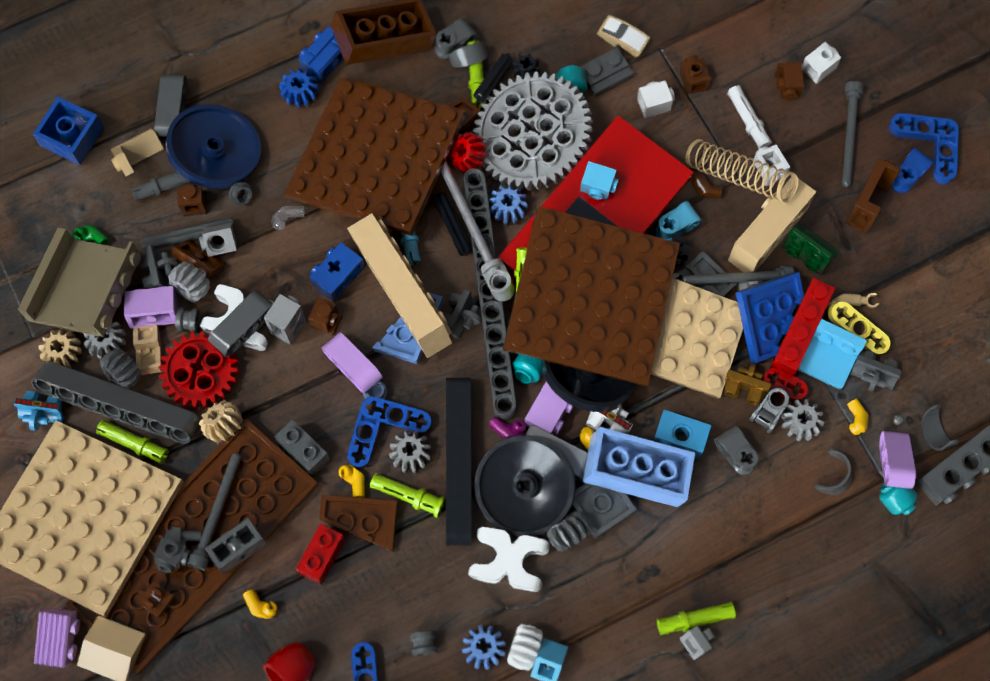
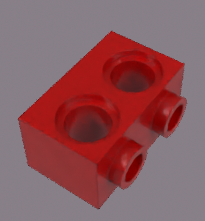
M320 524L296 568L297 572L322 585L346 541L344 536Z

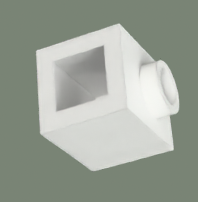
M824 42L805 57L802 70L818 84L837 68L841 57L835 48L830 47Z
M654 81L639 88L637 100L644 118L671 111L675 96L672 88H668L666 81Z

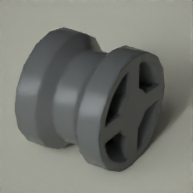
M179 307L175 318L176 330L183 331L188 329L191 332L197 333L200 326V310L195 308L186 310L185 307Z
M435 631L410 634V641L413 642L414 647L411 651L412 656H427L438 653L437 647L434 645Z

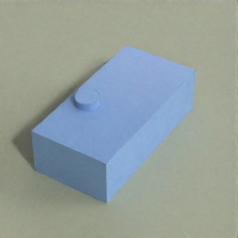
M599 427L591 435L583 482L679 507L688 500L695 452Z

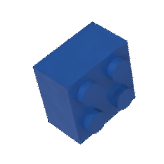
M57 96L34 131L33 136L41 147L81 165L103 131L104 126L98 115Z

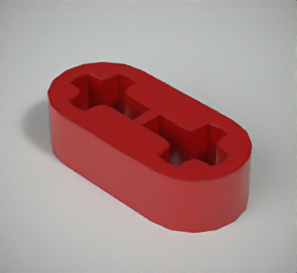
M770 368L762 377V381L770 383L769 378L773 375L777 376V382L770 386L769 391L775 386L781 385L786 387L790 392V402H794L797 399L801 402L808 393L807 384L803 380L780 369ZM795 386L799 387L800 393L797 396L792 394L793 390L791 388ZM774 392V393H773V394H775V395H777V396H779V397L785 399L784 394H782L781 392Z

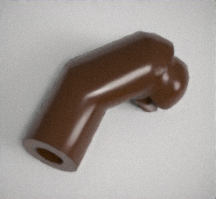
M702 172L693 174L691 183L698 195L721 198L722 187L711 186Z

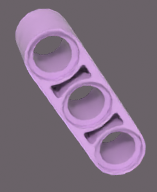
M341 332L321 347L334 365L363 394L383 378L378 369Z
M882 431L879 451L885 485L912 489L915 483L916 470L909 434Z

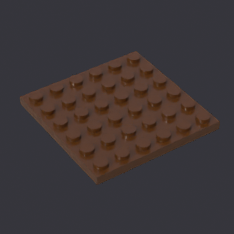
M340 77L284 195L287 199L357 220H361L372 213L377 221L380 219L383 221L387 229L412 236L465 120L466 112L462 109Z
M537 206L503 350L648 386L680 243Z

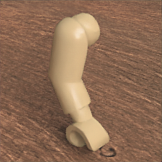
M870 293L867 296L841 294L828 303L826 311L828 313L829 307L837 302H847L851 306L866 305V307L874 309L879 303L870 305L868 298L875 297L878 294ZM836 309V311L840 314L844 309Z

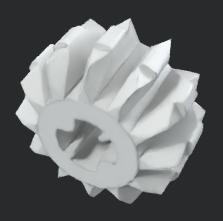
M521 624L518 626L508 655V663L510 665L528 671L533 667L542 641V630L536 629V627Z

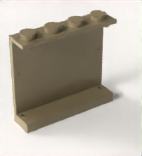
M57 228L18 311L30 322L104 337L107 329L111 326L116 309L121 304L122 296L131 282L132 274L140 263L142 254L134 243L130 241L127 247L122 249L73 239L66 229Z

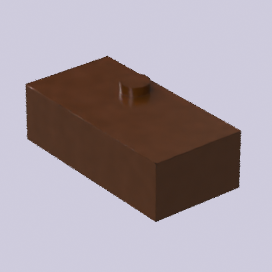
M398 0L338 10L331 25L346 65L430 50L437 35L422 0Z

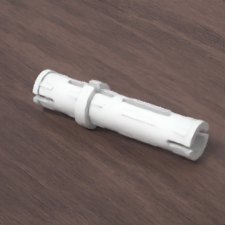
M740 85L729 89L727 94L744 121L747 133L751 134L758 149L771 146L772 141L763 128V121L759 120Z

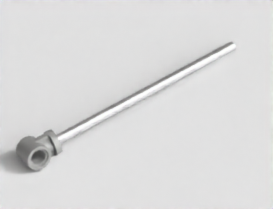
M445 162L441 173L485 262L480 270L491 294L498 301L509 300L515 293V286L502 259L493 258L447 162ZM499 283H506L503 288H496Z

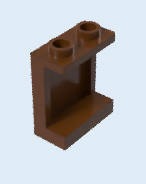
M878 159L845 224L867 234L881 210V207L869 202V199L875 187L884 191L890 189L901 170L891 161Z

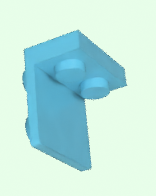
M821 319L798 370L841 390L867 340Z

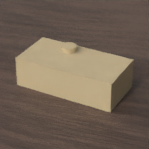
M794 176L791 189L782 199H786L790 195L794 186ZM791 178L781 188V196L788 190ZM798 178L797 191L788 202L783 203L768 197L761 207L763 211L735 242L728 261L742 272H756L807 212L816 191Z

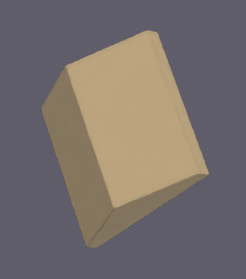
M98 616L83 641L78 666L116 681H128L146 634Z

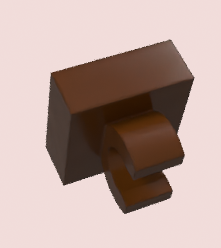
M153 581L138 603L161 618L176 597Z

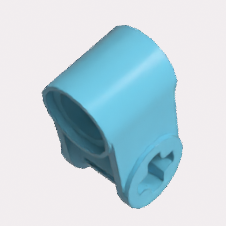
M685 201L660 218L655 235L658 238L671 241L673 235L681 236L696 228L702 219L691 204Z

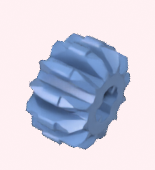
M511 184L508 185V189H504L500 185L499 192L492 191V198L488 199V204L490 206V215H495L496 222L503 219L505 225L508 224V220L516 224L517 217L524 218V211L528 209V204L526 203L527 196L526 194H521L520 187L512 190Z
M478 625L479 634L470 629L469 634L473 639L463 638V643L470 646L462 648V653H472L467 657L466 661L471 663L474 659H477L475 662L476 669H479L481 662H484L485 669L489 670L490 660L496 666L499 664L495 655L505 656V652L497 648L506 646V642L497 641L502 635L500 631L496 632L493 636L491 635L493 626H489L487 633H483V626ZM485 641L486 645H491V649H487L488 653L484 654L481 649L477 650L476 647L480 646V642Z

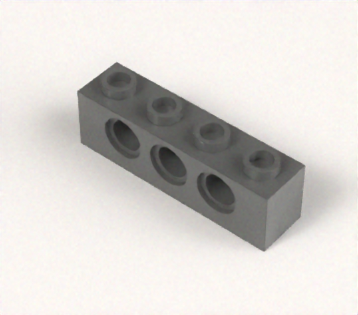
M990 425L916 482L935 506L942 501L947 505L958 496L955 492L962 486L966 490L977 481L974 478L975 475L979 472L985 475L990 471V455L983 450V445L990 448ZM964 459L972 463L973 469L965 466ZM945 474H949L954 478V484L947 482Z

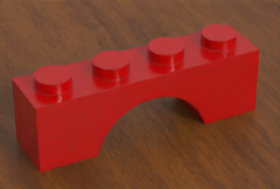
M812 278L770 368H777L793 376L795 375L835 287Z

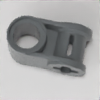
M460 18L437 33L435 53L441 59H449V55L452 52L467 46L471 41L476 42L479 36L464 18Z
M781 385L773 387L762 403L760 402L749 421L751 423L756 422L767 429L766 432L770 434L790 401L789 390ZM774 392H781L785 396V402L782 404L775 403L772 399V394Z
M734 425L714 439V444L719 452L728 460L738 474L748 475L753 472L758 462V454L737 426ZM741 459H743V460H747V459H748V460H750V463H747V462L742 463V462H741Z

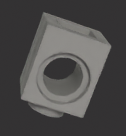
M232 223L204 228L203 236L199 237L202 251L206 250L208 257L237 250ZM219 235L224 239V242L220 245H215L212 243L211 238Z

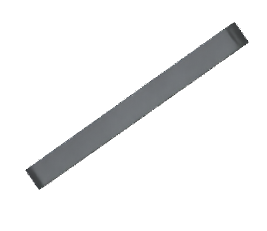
M470 169L464 175L466 203L476 224L482 223L486 225L485 228L479 230L493 258L496 259L485 176L479 169ZM471 181H478V182H480V183H479L478 185H476V186H473V185H470V184H469ZM474 202L483 204L481 207L472 206ZM470 233L493 410L495 416L501 421H509L515 415L516 400L509 352L503 350L506 327L502 301L496 300L492 295L487 296L483 293L489 289L480 271L485 262ZM492 311L496 312L498 316L491 319L486 314ZM493 334H498L502 337L497 342L489 339ZM495 357H501L505 360V362L503 364L496 365L492 362V360ZM498 380H504L508 385L505 388H499L495 383ZM502 403H507L511 406V409L507 412H502L498 409V406Z

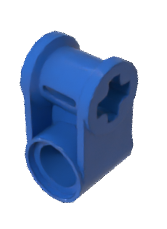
M914 148L899 167L901 170L891 185L892 188L898 193L908 192L917 180L926 173L934 161Z

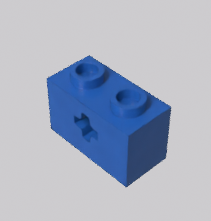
M340 242L337 247L334 246L328 251L326 259L321 264H317L310 273L312 285L334 302L365 268L363 258Z

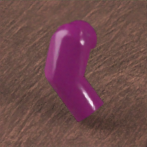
M497 416L488 424L489 427L504 439L524 435L526 424L521 420L506 425Z

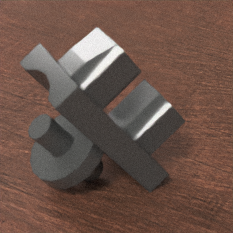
M151 244L144 247L146 253L141 255L138 265L144 271L150 270V275L143 277V287L151 289L171 286L168 275L175 266H178L177 259L169 257L168 252L154 249Z
M465 289L462 294H451L448 304L451 308H454L453 313H442L452 331L451 335L457 339H460L465 328L470 329L472 324L479 325L482 320L477 315L480 309L476 306L478 301L471 296V291Z
M864 350L862 355H859L850 374L869 382L867 390L873 391L876 385L892 390L902 370L898 369V361L889 358L885 359L884 363L875 361L876 355L874 352Z

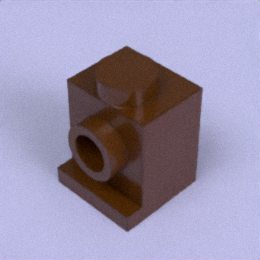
M697 56L685 58L684 62H681L679 72L686 95L709 90L711 76L708 74L704 58L698 59Z
M801 62L778 63L774 78H777V90H781V97L786 100L800 98L804 89Z
M188 184L177 188L178 206L183 216L207 214L206 192L203 191L201 186Z
M318 297L308 316V320L312 328L333 336L343 313L338 312L335 303Z

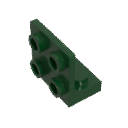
M802 224L790 230L782 246L790 257L799 259L808 270L817 272L820 275L839 252Z

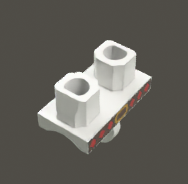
M622 406L612 410V412H590L586 423L588 427L596 431L605 422L611 426L610 430L629 434L632 424L624 420L629 413L623 410Z

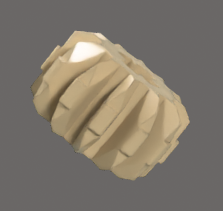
M60 328L58 334L50 330L51 337H42L45 344L39 345V350L42 352L40 358L43 361L54 362L62 366L65 365V367L71 369L70 362L77 363L79 361L75 355L82 354V350L79 347L81 341L75 338V334L72 331L66 333L64 329Z
M223 400L220 403L215 402L213 407L208 408V411L201 415L203 419L200 420L199 425L203 434L211 441L220 443L224 440L227 442L230 436H235L236 430L241 429L240 424L243 418L235 405Z

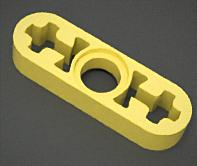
M837 302L829 307L828 317L838 327L857 335L853 330V326L857 321H860L864 324L865 330L863 334L857 336L863 339L871 336L873 339H881L880 345L882 347L874 348L876 343L872 339H866L867 341L864 345L866 350L874 352V354H883L888 351L890 347L889 337L847 302ZM843 308V314L847 318H850L852 316H854V318H852L850 321H848L845 317L838 318V312L836 311V309Z

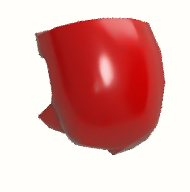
M292 642L279 648L268 658L264 664V671L270 681H311V673L315 668L316 660L309 647L301 642Z

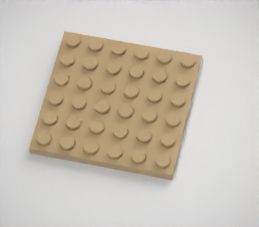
M55 420L0 511V565L107 618L184 482L174 475Z

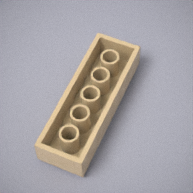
M371 213L348 227L347 229L358 250L425 356L429 358L452 344L449 337L452 331L447 325L448 322L442 312L436 308V304L429 292L425 291L418 275L414 274L409 261L400 252L399 246L394 238L389 235L381 219L377 221Z

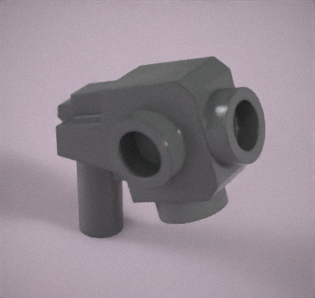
M175 526L171 527V530H167L165 537L161 538L155 553L157 568L162 572L171 573L172 570L180 569L181 565L186 566L191 551L186 550L185 544L187 541H200L201 531H181V527Z

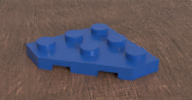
M792 272L735 292L750 362L758 363L776 356L780 348L778 343L782 335L787 333L794 318L792 316L793 311L804 297L799 272Z

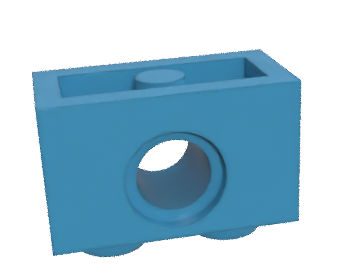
M663 410L653 441L695 452V457L700 459L711 425ZM683 432L687 436V440L679 441L675 437V433Z

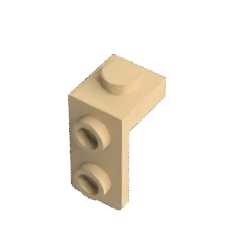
M149 129L112 148L111 151L114 158L111 161L118 172L122 170L125 176L134 173L132 165L161 151L163 146L155 131Z

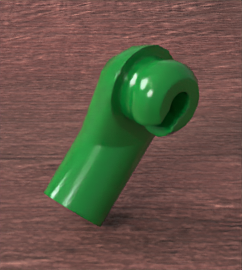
M93 225L77 227L73 230V237L76 240L95 241L97 244L108 245L110 241L103 232Z

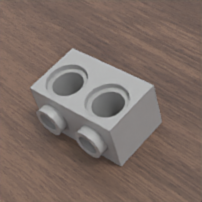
M279 294L264 316V320L272 335L291 345L305 325L306 319L304 311L300 306L301 303L292 296L286 298Z

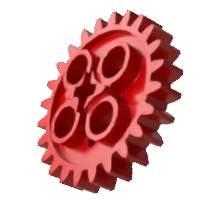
M192 331L190 339H186L184 335H181V343L173 340L175 348L166 347L169 356H161L162 361L166 364L158 366L160 371L164 372L159 375V379L165 381L161 386L164 390H168L166 394L169 398L174 397L176 404L183 400L185 408H188L190 403H192L195 410L198 409L199 403H202L204 408L207 409L208 402L212 401L214 404L217 402L216 398L218 397L225 400L226 398L223 393L225 391L232 393L233 391L229 385L237 384V380L232 376L239 375L240 373L238 369L233 368L239 365L238 360L233 359L236 353L225 357L208 341V337L206 338L203 331L200 332L199 337H196ZM197 352V356L194 359H187L189 353ZM213 359H220V363L217 366H209ZM182 374H189L187 380L178 382V378ZM212 381L209 388L201 389L203 382ZM195 383L194 389H193V390H190V388H191V387L193 386V384Z

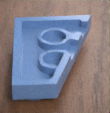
M429 293L436 304V308L440 311L444 302L443 296ZM400 317L394 325H391L386 330L387 334L380 342L377 341L372 348L375 352L419 364L423 351Z

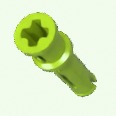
M378 473L374 474L370 483V488L411 503L414 509L434 514L435 518H439L446 502V497L444 496L437 497L427 493V490L424 488L414 489Z

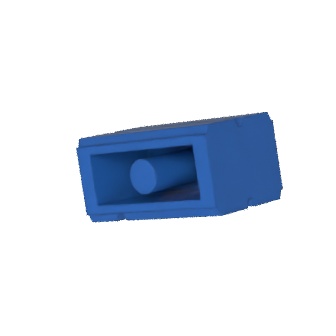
M327 27L324 32H318L313 44L309 48L305 47L299 55L302 70L305 72L309 70L312 76H315L320 83L344 59L331 27Z

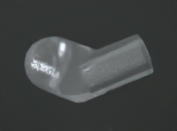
M281 207L272 215L271 222L273 223V228L282 230L288 218L304 217V207Z

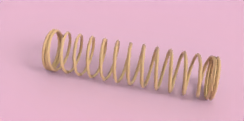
M701 139L693 141L687 149L685 157L689 168L719 177L737 186L749 188L751 191H757L759 194H764L783 203L791 200L797 191L798 177L794 172L787 171L785 173L783 168L777 170L775 165L770 167L768 163L762 164L760 160L754 161L752 157L747 159L745 155L740 156L737 152L732 153L730 149L718 148L715 144L710 145L709 142ZM701 142L702 144L695 155V165L692 166L690 163V152L696 143ZM703 146L702 157L700 161L697 163L698 152L700 148ZM711 147H715L716 150L711 156L709 168L705 170L704 165L710 157ZM722 149L723 153L717 162V170L712 172L711 168L717 160L718 150ZM709 150L708 157H707L706 161L704 162V159H705V157H706V153H707V151ZM726 152H730L731 155L725 163L724 173L720 175L719 169L724 164ZM716 153L715 160H714V162H713V164H712L713 156H714V154ZM736 154L738 158L733 164L732 175L727 178L726 172L731 167L733 155ZM724 155L723 160H722V163H721V165L719 166L720 160H721L722 156ZM744 157L746 160L740 168L739 178L734 180L733 175L739 168L740 158ZM731 158L730 164H729V166H728V168H727V170H726L728 161H729V159ZM748 160H752L753 163L748 170L746 181L742 183L741 177L747 169ZM759 162L761 166L755 174L754 183L749 185V179L755 170V163ZM767 165L768 169L763 176L762 185L757 188L756 183L761 177L763 166ZM775 168L776 172L771 178L770 187L764 191V185L769 178L770 169ZM783 171L784 174L780 178L777 191L772 194L771 188L777 180L778 172ZM791 175L790 186L786 193L781 196V188L786 178ZM794 176V186L790 195L786 199H782L791 189Z

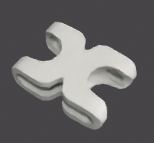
M218 285L214 293L220 302L228 305V311L219 318L204 317L200 324L204 332L210 334L245 299L240 290L225 285ZM255 332L243 346L264 351L268 342L264 335Z
M487 527L478 529V540L481 543L492 546L497 552V556L490 564L472 565L468 572L472 579L496 584L507 575L509 584L515 589L530 592L541 590V579L526 573L522 563L529 555L543 556L547 554L550 549L549 542L540 538L523 535L512 544L510 536L506 531Z

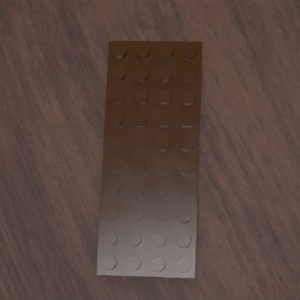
M247 419L240 424L241 429L236 430L235 436H230L227 442L223 441L183 483L106 618L146 634L132 668L139 675L250 558L248 557L226 574H223L218 569L209 554L207 558L209 563L206 571L195 569L188 565H181L180 569L172 570L171 573H165L157 568L155 562V553L161 538L165 537L167 530H171V527H181V531H201L202 537L232 454L239 453L241 460L210 544L247 518L252 522L264 541H266L319 485ZM187 541L185 544L186 550L191 551L190 554H193V551L197 550L200 541ZM153 581L176 597L161 618L138 603ZM72 600L66 603L72 611H77V616L90 629L98 616L104 617Z

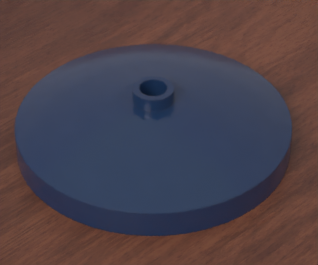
M206 104L188 108L175 117L167 132L166 152L175 170L190 182L207 188H228L237 182H244L253 174L261 155V141L254 126L243 115L224 106Z

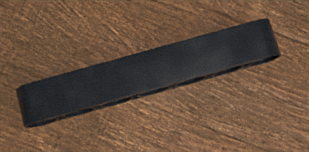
M471 377L446 378V546L472 545Z

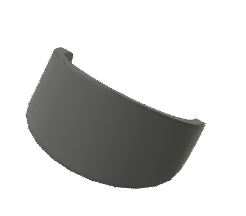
M486 42L470 44L452 52L449 55L451 66L455 68L464 67L487 59L489 53Z
M939 404L930 407L924 413L921 421V431L924 440L932 449L938 451L959 443L958 439L951 441L945 434L939 418V410L941 408Z
M829 449L828 453L841 459L847 465V475L838 485L826 487L815 484L814 488L825 494L838 495L846 492L852 485L853 471L848 458L843 453Z

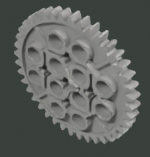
M535 72L533 78H531L529 73H526L523 80L520 75H517V82L508 79L509 85L507 87L501 83L502 90L499 92L494 89L495 97L489 96L487 99L490 103L481 105L485 111L478 113L481 119L475 120L474 123L479 128L473 129L475 135L481 136L484 139V143L488 146L485 150L488 156L484 157L485 165L482 166L486 168L489 175L492 174V177L496 181L499 180L503 185L506 183L508 185L511 184L512 188L516 185L517 188L520 187L522 190L525 185L526 189L530 191L532 185H534L537 190H540L541 183L548 188L550 180L558 184V176L565 179L566 175L564 172L568 171L570 173L572 170L571 166H576L578 163L577 159H581L584 156L582 150L590 149L585 142L592 141L591 136L588 134L594 132L593 128L589 126L594 122L590 117L592 112L588 108V102L576 86L573 87L571 81L566 82L562 76L558 79L554 73L549 78L547 72H544L541 77L538 72ZM550 95L547 100H542L544 96ZM519 100L515 106H511L514 101ZM563 107H568L565 112L559 113ZM541 109H543L545 112H551L553 116L551 114L548 115L547 113L544 114ZM531 113H536L534 117L528 119ZM504 118L502 123L496 124L499 119ZM553 125L549 131H545L547 126ZM516 131H521L518 136L513 137ZM571 137L567 143L562 144L565 138ZM538 143L535 149H530L531 145ZM513 146H515L516 148H521L524 151V153L520 150H515ZM502 149H506L502 155H498ZM555 155V159L553 161L547 162L550 156ZM523 161L520 167L515 168L518 162Z

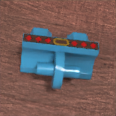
M26 391L23 398L15 399L14 406L18 409V417L22 418L23 422L29 423L30 430L37 431L41 424L48 425L49 422L54 423L55 420L62 423L64 420L62 413L63 402L61 400L48 396L47 401L43 402L40 401L39 394L34 391Z

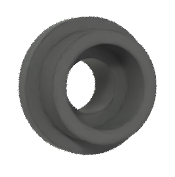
M237 182L230 188L229 197L235 204H247L252 199V188L246 182Z

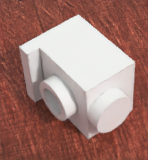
M777 145L769 148L768 146L762 147L755 153L754 161L760 160L762 164L775 165L777 170L783 168L785 173L790 169L789 164ZM759 162L755 163L757 170L761 166ZM767 165L763 166L761 174L762 178L768 169ZM775 168L770 169V175L765 186L770 185L771 178L776 172ZM783 171L778 172L776 182L779 181L782 175L784 174Z

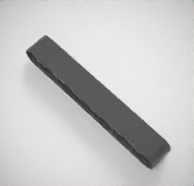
M54 362L44 363L32 380V386L42 394L178 443H189L199 426V417L191 411Z

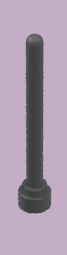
M857 81L845 84L844 94L849 100L842 186L845 188L850 187L852 182L858 100L861 99L864 91V84Z
M781 265L775 271L683 276L681 281L690 285L769 281L792 273L794 269L792 265Z
M239 453L232 454L198 548L188 557L186 564L190 567L203 571L207 569L209 560L207 559V551L204 548L209 546L241 460Z

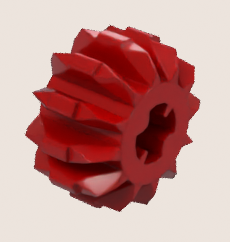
M474 133L458 134L457 140H455L453 148H451L450 152L452 154L449 160L453 162V167L465 173L470 169H479V165H485L483 159L488 156L485 153L488 146L484 143V139Z

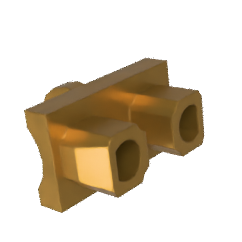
M751 363L748 369L739 366L738 372L728 369L725 377L724 395L730 398H737L740 389L749 392L746 402L758 406L763 397L767 395L771 384L761 380L763 374L754 371L756 364Z

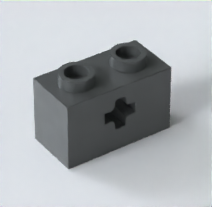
M293 419L275 436L278 444L312 478L330 461L328 453Z
M247 518L204 549L223 574H226L264 547L266 542Z

